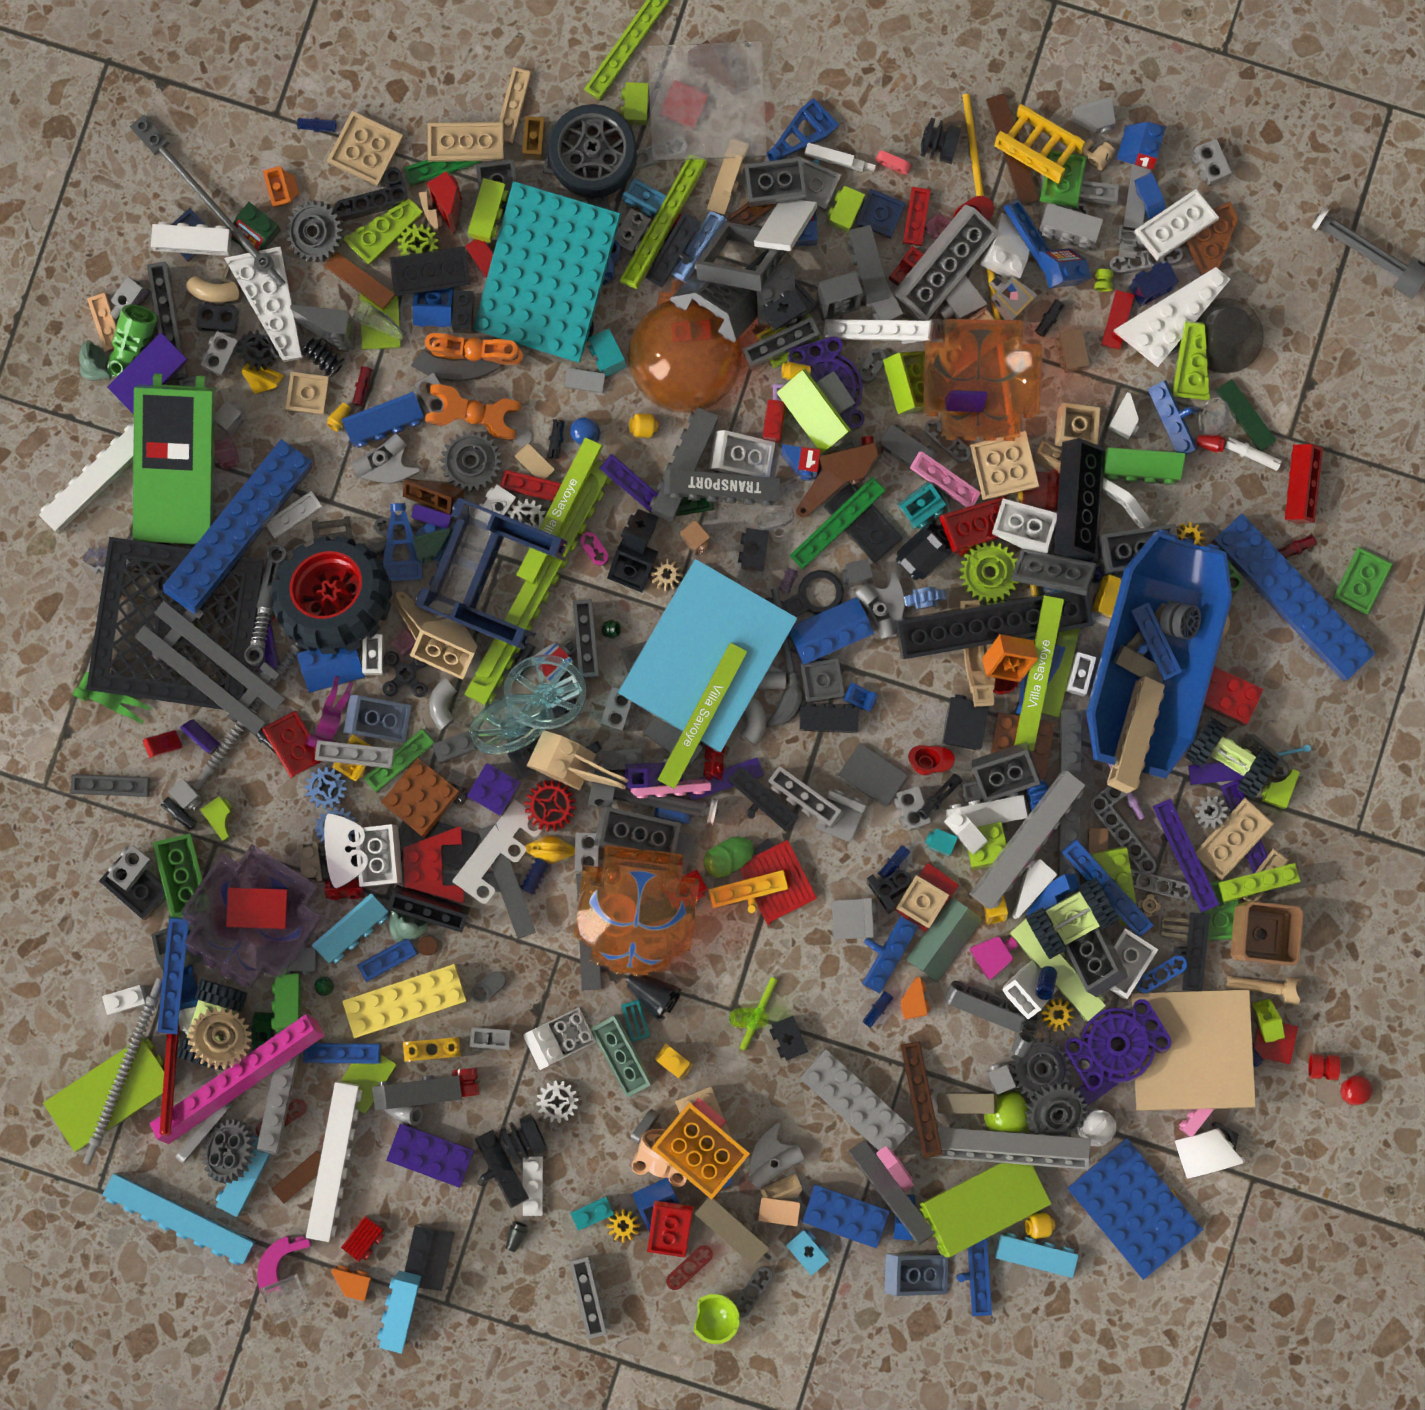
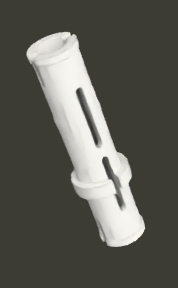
M1230 436L1224 448L1238 453L1242 458L1245 456L1275 471L1279 469L1282 462L1281 459L1249 446L1247 442L1244 444Z

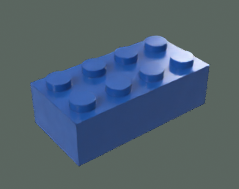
M814 1184L802 1222L877 1249L889 1210Z

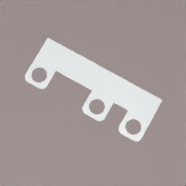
M515 799L496 823L497 827L495 825L452 881L483 904L490 900L495 893V889L481 878L499 854L502 853L511 861L518 862L526 852V847L513 838L517 830L522 828L533 837L538 836L542 831L539 829L537 831L529 830L527 824L530 820L527 817L532 813H525L527 808ZM511 845L520 847L521 852L518 856L513 857L508 853V848ZM480 886H486L489 889V895L486 898H480L477 895V889Z

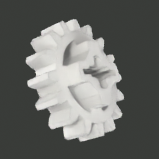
M525 499L524 504L518 500L517 507L512 504L513 511H507V514L512 519L517 515L518 521L522 523L524 522L522 516L530 517L531 524L527 522L524 524L539 529L546 511H540L542 505L540 504L536 507V501L533 500L529 504L528 499ZM523 508H530L531 510H530V511H523L522 509H523ZM537 515H539L538 526L535 523V518L537 517Z
M555 1080L553 1086L548 1082L547 1089H540L543 1094L537 1095L541 1102H537L536 1105L542 1107L538 1112L545 1113L544 1119L548 1116L551 1117L550 1122L557 1119L558 1123H561V1118L563 1117L567 1121L569 1120L568 1114L574 1116L572 1109H578L574 1102L578 1101L579 1098L573 1097L576 1091H570L572 1085L565 1087V1081L558 1085L557 1080ZM553 1089L551 1098L545 1099L546 1094ZM560 1089L566 1091L570 1097H564L560 1094ZM555 1096H558L560 1100H567V1102L561 1103L560 1107H556V1104L548 1103L555 1100ZM566 1104H570L567 1112L562 1114V1108ZM550 1106L551 1108H553L555 1110V1115L550 1113L546 1109V1107Z

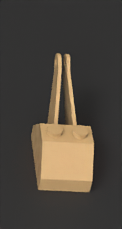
M397 592L393 604L416 640L410 656L463 680L478 647L467 628L449 619L437 620L426 610L415 606L416 602L406 593Z
M543 730L527 764V767L579 791L584 780L622 789L626 787L609 778L588 773L590 767L619 781L628 783V779L594 764L593 761L596 754L566 737Z

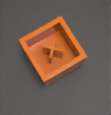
M999 634L982 660L986 676L1021 682L1037 661L1038 656L1034 640Z

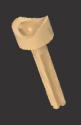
M1227 976L1226 987L1282 995L1283 1003L1299 1005L1300 998L1296 989L1300 986L1302 979L1287 977L1283 985L1281 983Z

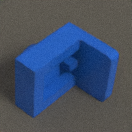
M851 683L843 700L861 710L871 711L876 704L878 694L868 691L855 683Z

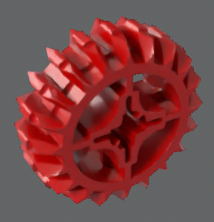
M544 780V787L537 783L536 785L539 788L537 791L534 788L530 789L534 795H526L528 799H531V802H524L526 806H530V808L525 809V813H532L527 817L528 820L535 818L532 825L536 826L539 822V830H542L545 825L547 832H550V826H553L556 832L558 831L556 825L559 824L564 829L565 826L562 822L565 821L567 824H570L571 821L567 817H575L573 813H570V810H577L576 806H571V803H575L576 799H569L574 793H566L569 789L568 786L561 789L562 782L555 786V780H551V785L549 786L547 780ZM554 790L548 799L538 797L544 791ZM559 793L566 799V809L557 804ZM554 801V805L560 810L551 808L550 811H547L548 807H545L544 803ZM535 802L544 807L542 819L535 812ZM557 812L563 814V816L556 821H547L552 813Z

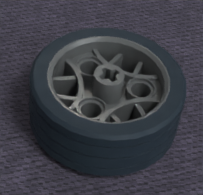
M581 105L569 110L554 125L549 137V159L556 178L569 191L582 197L597 198L615 193L627 183L636 167V141L630 124L617 111L604 105ZM604 126L610 128V130L604 132ZM582 127V132L578 131L577 129ZM591 129L598 131L595 136H590L588 132ZM617 134L621 140L610 146L606 138ZM570 135L579 137L575 146L566 141ZM565 146L569 150L563 153V147ZM624 146L623 153L617 151L620 147ZM574 157L581 158L579 164H573L571 160ZM607 157L614 158L612 164H606L604 160ZM599 170L598 178H587L586 171ZM583 172L584 177L579 176L577 174Z

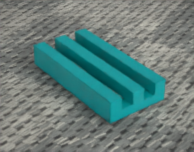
M635 1000L622 1004L621 1008L631 1042L650 1037L640 1001ZM637 1004L641 1021L644 1027V1035L641 1034L638 1020L635 1014V1010L633 1007V1005ZM626 1007H630L638 1034L637 1037H634Z

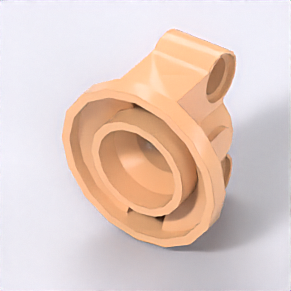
M647 1130L641 1137L638 1152L635 1154L632 1162V1170L639 1175L649 1171L658 1177L669 1178L670 1183L675 1187L683 1186L687 1178L676 1175V1173L680 1172L651 1149L666 1130Z

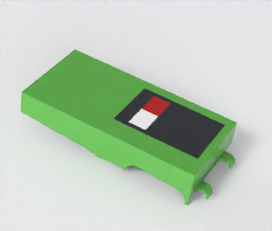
M154 373L153 385L138 384L134 387L133 540L197 544L213 524L214 418L217 387H205L206 376L198 375L196 376V387L162 385L163 374Z

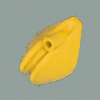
M554 835L541 837L525 846L528 854L546 864L558 863L575 855L574 846Z

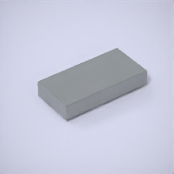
M567 368L565 388L603 393L605 373Z

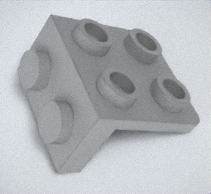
M835 789L834 792H829L826 800L839 808L844 814L833 829L829 826L825 829L818 823H816V829L849 842L852 840L866 806L862 804V800L852 797V800L844 797L845 793Z
M872 898L836 900L832 902L833 937L835 939L874 937L873 933H877V924L873 922L872 914H876L875 902H872Z

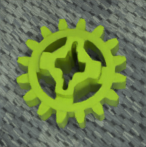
M413 224V229L407 226L406 233L401 231L403 238H398L397 240L398 243L402 244L397 246L398 250L402 251L400 256L408 255L407 251L421 253L425 252L426 249H429V251L439 250L435 246L439 243L438 239H434L436 233H430V227L425 230L423 224L420 225V228ZM420 233L426 235L428 238H423L420 235ZM416 242H420V248H416Z

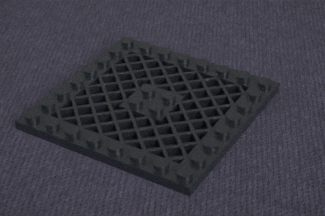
M109 537L86 690L224 710L194 685L179 684L185 678L182 677L176 681L171 674L174 669L168 670L163 660L161 662L157 661L149 667L143 659L149 654H153V652L149 650L140 656L135 648L141 642L138 641L132 645L127 638L134 631L138 633V629L145 623L162 640L170 632L172 627L158 616L156 617L155 628L149 621L156 614L153 613L146 618L141 611L148 604L156 611L157 608L152 601L159 596L182 616L187 611L184 606L171 605L175 600L168 601L163 595L164 590L160 591L155 582L162 577L167 581L168 577L166 574L173 569L176 570L192 549ZM241 557L230 570L229 575L218 585V587L221 585L227 594L218 600L215 594L212 593L211 595L216 602L208 608L205 604L202 605L205 609L203 612L208 613L213 621L204 627L197 618L193 625H196L197 621L202 628L201 631L205 632L214 642L224 634L229 643L223 649L226 650L231 646L230 654L248 668L244 653L253 637L252 633L254 631L256 606L264 560ZM127 559L133 560L126 565ZM139 561L149 562L152 564H150L148 567L144 569ZM136 563L142 571L133 577L128 568ZM158 564L169 565L171 567H169L167 570L163 572V570L160 568ZM156 566L161 574L152 580L147 571ZM126 572L127 575L130 577V580L123 584L124 574ZM145 574L150 582L141 588L136 579ZM235 575L241 576V582L238 581ZM232 577L238 586L229 591L224 583ZM133 582L139 590L130 596L125 587ZM153 585L158 593L149 599L144 590ZM239 589L237 602L232 594ZM123 591L124 594L127 596V599L120 603L121 594ZM142 593L147 601L138 607L133 598ZM229 596L235 605L226 610L221 602ZM130 601L136 609L127 615L122 606ZM218 604L224 613L215 618L210 610ZM237 608L234 621L229 613ZM120 610L124 618L117 623ZM139 612L144 620L135 626L130 617ZM227 616L232 624L223 629L218 621ZM127 620L133 629L124 634L119 626ZM216 624L221 632L212 637L207 629ZM234 627L231 640L226 632ZM117 629L122 637L114 642ZM182 636L176 644L179 646L175 650L178 651L183 648L188 655L186 659H191L194 665L203 673L204 671L201 667L210 662L215 670L208 677L211 678L218 672L224 680L218 685L223 686L225 684L224 690L239 701L244 695L245 686L228 672L225 678L220 671L223 668L217 667L207 655H205L207 659L198 665L193 656L200 652V650L197 649L190 654L185 646L192 647L193 644ZM125 640L130 648L121 653L116 645ZM114 648L119 656L112 660ZM133 650L138 659L129 664L124 656ZM122 659L127 667L118 672L113 664ZM141 661L146 670L137 675L132 667ZM160 664L165 673L157 678L152 669ZM110 667L115 672V674H109ZM130 670L135 677L122 676V674ZM149 672L154 680L143 679L141 677H143L145 674ZM168 675L174 683L160 680Z

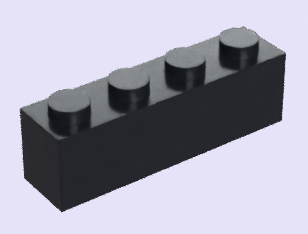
M396 885L387 910L462 933L470 907Z

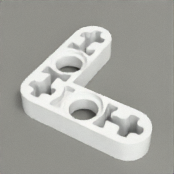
M1103 478L1102 493L1120 503L1141 529L1149 528L1153 523L1136 499L1126 490Z

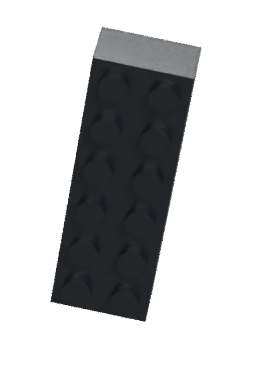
M1081 438L1062 442L1054 553L1072 559L1088 561L1098 559L1105 448Z

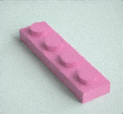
M924 452L917 454L910 469L965 507L973 506L981 494L977 489Z
M693 779L678 782L675 789L667 785L630 789L637 798H647L648 795L654 794L657 797H665L669 793H674V795H686V792L704 794L705 791H711V783L707 779Z

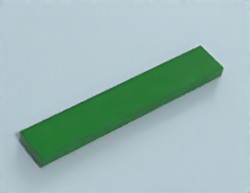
M872 477L789 556L803 570L885 493L886 489Z

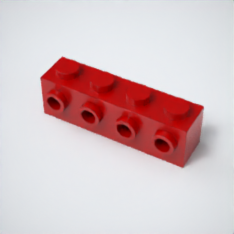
M1314 444L1293 445L1285 509V520L1295 524L1315 523L1323 448Z

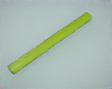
M773 977L770 978L739 1047L742 1050H747L778 980Z

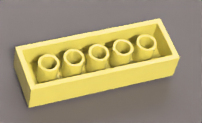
M456 964L343 1000L342 1002L353 1037L358 1038L468 1001Z

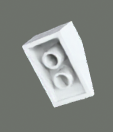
M1000 213L995 225L999 233L985 249L979 265L1007 279L1012 277L1019 279L1027 263L1030 250L1009 216Z
M726 430L715 431L708 469L736 475L770 477L775 442Z
M1003 499L992 534L1022 549L1048 554L1056 529L1057 513Z
M1033 859L1025 867L1026 872L1022 876L1012 913L1014 919L1019 918L1058 875L1041 859L1036 861Z

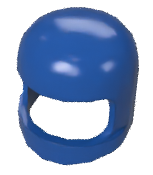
M578 418L572 423L570 428L571 437L580 446L585 437L594 442H598L600 439V428L590 418Z

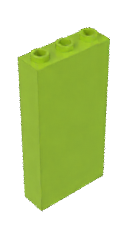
M141 1037L142 1042H139L140 1048H137L138 1053L134 1054L136 1058L132 1059L134 1063L130 1064L132 1068L128 1069L130 1073L126 1074L125 1085H122L121 1095L117 1097L119 1100L115 1102L117 1105L113 1107L115 1111L111 1112L113 1116L109 1117L111 1121L107 1122L106 1132L162 1096L165 1061L160 1054L156 1055L153 1050L155 1046L149 1038ZM126 1048L43 1102L74 1152H78L90 1144V1137L94 1136L92 1132L96 1131L95 1126H98L97 1121H100L101 1111L105 1109L103 1105L107 1104L105 1100L109 1099L107 1095L111 1094L109 1090L113 1089L112 1084H115L114 1079H117L116 1074H119L118 1068H121L122 1058L126 1057L124 1053L128 1052Z
M997 1163L919 1203L921 1207L919 1210L921 1215L927 1219L932 1228L931 1230L935 1232L932 1237H935L938 1242L937 1248L940 1254L945 1257H951L1051 1205V1202L1033 1165Z

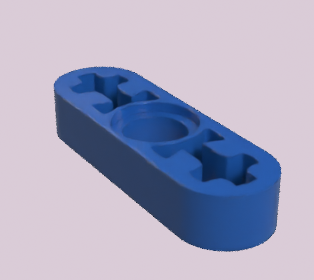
M1174 956L1142 975L1136 984L1137 989L1142 993H1148L1180 975L1188 968L1187 959L1183 956ZM1176 959H1178V961H1183L1184 963L1182 964V969H1173L1172 971L1175 974L1172 975L1171 970L1166 965L1169 964L1170 967L1174 966L1176 964ZM1161 968L1165 969L1168 973L1167 978L1164 980H1160L1157 977V971ZM1150 974H1153V978L1155 979V981L1158 982V984L1155 985V982H1151L1148 985L1149 989H1147L1146 987L1142 988V980L1144 979L1145 981H1148L1152 979Z

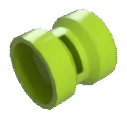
M1110 269L1095 270L1094 277L1096 282L1094 283V290L1099 292L1113 291L1111 280L1114 277V271Z

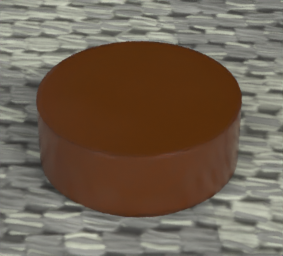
M425 936L419 940L418 950L423 955L430 956L437 951L438 944L433 937Z

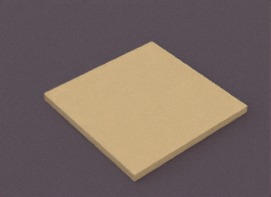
M1249 990L1131 993L1132 1009L1137 1000H1147L1171 1038L1169 1050L1165 1053L1155 1051L1151 1065L1145 1073L1135 1079L1136 1111L1255 1108ZM1143 1005L1136 1007L1137 1012L1140 1014L1147 1012L1146 1007ZM1154 1022L1146 1024L1149 1030L1157 1029V1025ZM1158 1039L1156 1041L1159 1047L1167 1046L1165 1039ZM1146 1057L1144 1063L1142 1064L1144 1067L1148 1063L1150 1057Z

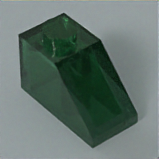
M450 528L412 537L419 562L428 564L434 562V558H438L446 541L449 540L452 534Z

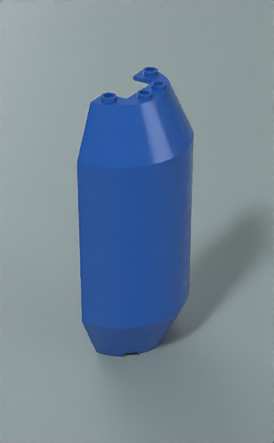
M1158 529L1124 568L1086 710L1094 760L1115 765L1116 757L1114 756L1135 682L1140 677L1113 663V660L1120 646H1125L1139 630L1130 610L1146 602H1149L1153 613L1162 603L1167 605L1168 601L1196 605L1201 612V624L1197 634L1190 640L1165 635L1182 672L1167 680H1163L1161 683L1165 685L1163 690L1164 697L1158 708L1159 715L1153 726L1155 730L1150 737V748L1145 755V766L1141 772L1166 779L1193 743L1232 600L1227 553L1219 550L1220 546L1209 544L1208 547L1198 546L1194 544V540L1183 538L1181 541L1177 539V535ZM1148 650V651L1143 655V657H1145V658L1149 659L1150 661L1154 662V660H1153V658H1152V656H1151V654H1150V652H1149V650Z

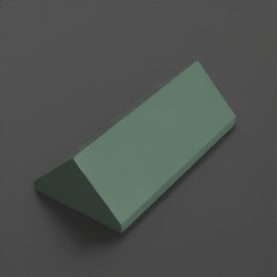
M951 897L935 918L931 927L927 929L906 958V961L937 983L979 926L982 919L968 907Z
M617 1014L590 1028L626 1097L653 1084Z

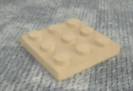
M351 111L327 159V163L379 187L404 136Z
M1026 431L970 445L983 501L1039 487Z

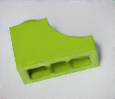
M1294 769L1289 770L1287 776L1278 783L1269 782L1267 785H1264L1261 791L1262 801L1281 809L1287 808L1300 772Z
M218 796L200 810L221 840L226 842L232 838L228 831V819L233 813L230 809L233 806L227 798L223 799L221 796Z
M1268 998L1251 1003L1260 1033L1265 1042H1274L1285 1038L1282 1018L1271 999Z

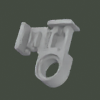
M1122 225L1118 229L1117 244H1120L1118 256L1135 259L1137 252L1134 251V248L1146 247L1134 233L1135 231L1122 229Z

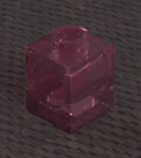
M939 212L925 224L924 229L936 240L940 235L936 228L939 226L946 228L950 222Z
M229 437L215 442V453L219 465L222 468L225 467V469L235 467L236 463H239L240 460L233 439Z

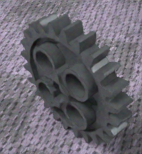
M227 1119L226 1123L220 1122V1127L215 1126V1133L210 1131L211 1138H206L208 1145L203 1146L206 1149V1153H203L202 1156L206 1157L202 1164L207 1165L204 1170L209 1172L208 1176L212 1177V1180L224 1184H232V1181H238V1176L244 1177L243 1171H249L248 1164L253 1165L250 1159L256 1156L252 1153L253 1150L257 1149L256 1146H253L256 1139L251 1138L254 1132L250 1131L251 1127L247 1126L246 1123L235 1119Z

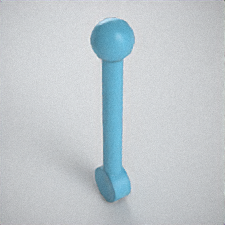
M1304 745L1302 748L1277 754L1284 756L1302 751L1309 752L1311 747L1310 745Z

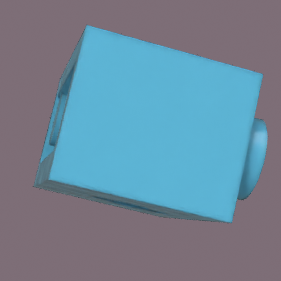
M802 1229L785 1245L812 1276L829 1261L827 1258L829 1253L822 1245L818 1247L815 1244L816 1238L810 1230L805 1232ZM806 1246L809 1248L810 1246L813 1247V1254L811 1256L809 1254L807 1256L804 1255L806 1252L804 1248Z

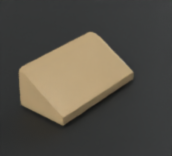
M1042 440L1033 457V461L1060 475L1062 450Z

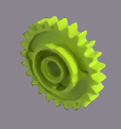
M992 541L990 546H987L986 543H983L982 547L976 545V550L969 549L971 555H964L967 561L960 562L964 568H960L959 572L964 575H961L959 579L965 580L961 586L968 587L966 593L972 592L971 598L978 596L979 601L985 598L986 603L990 599L993 602H997V598L1003 601L1004 594L1009 597L1011 595L1009 590H1016L1013 584H1019V582L1012 581V574L1018 558L1012 559L1014 552L1007 553L1008 547L1001 549V543L995 547ZM992 568L995 575L993 577L986 576L985 569Z

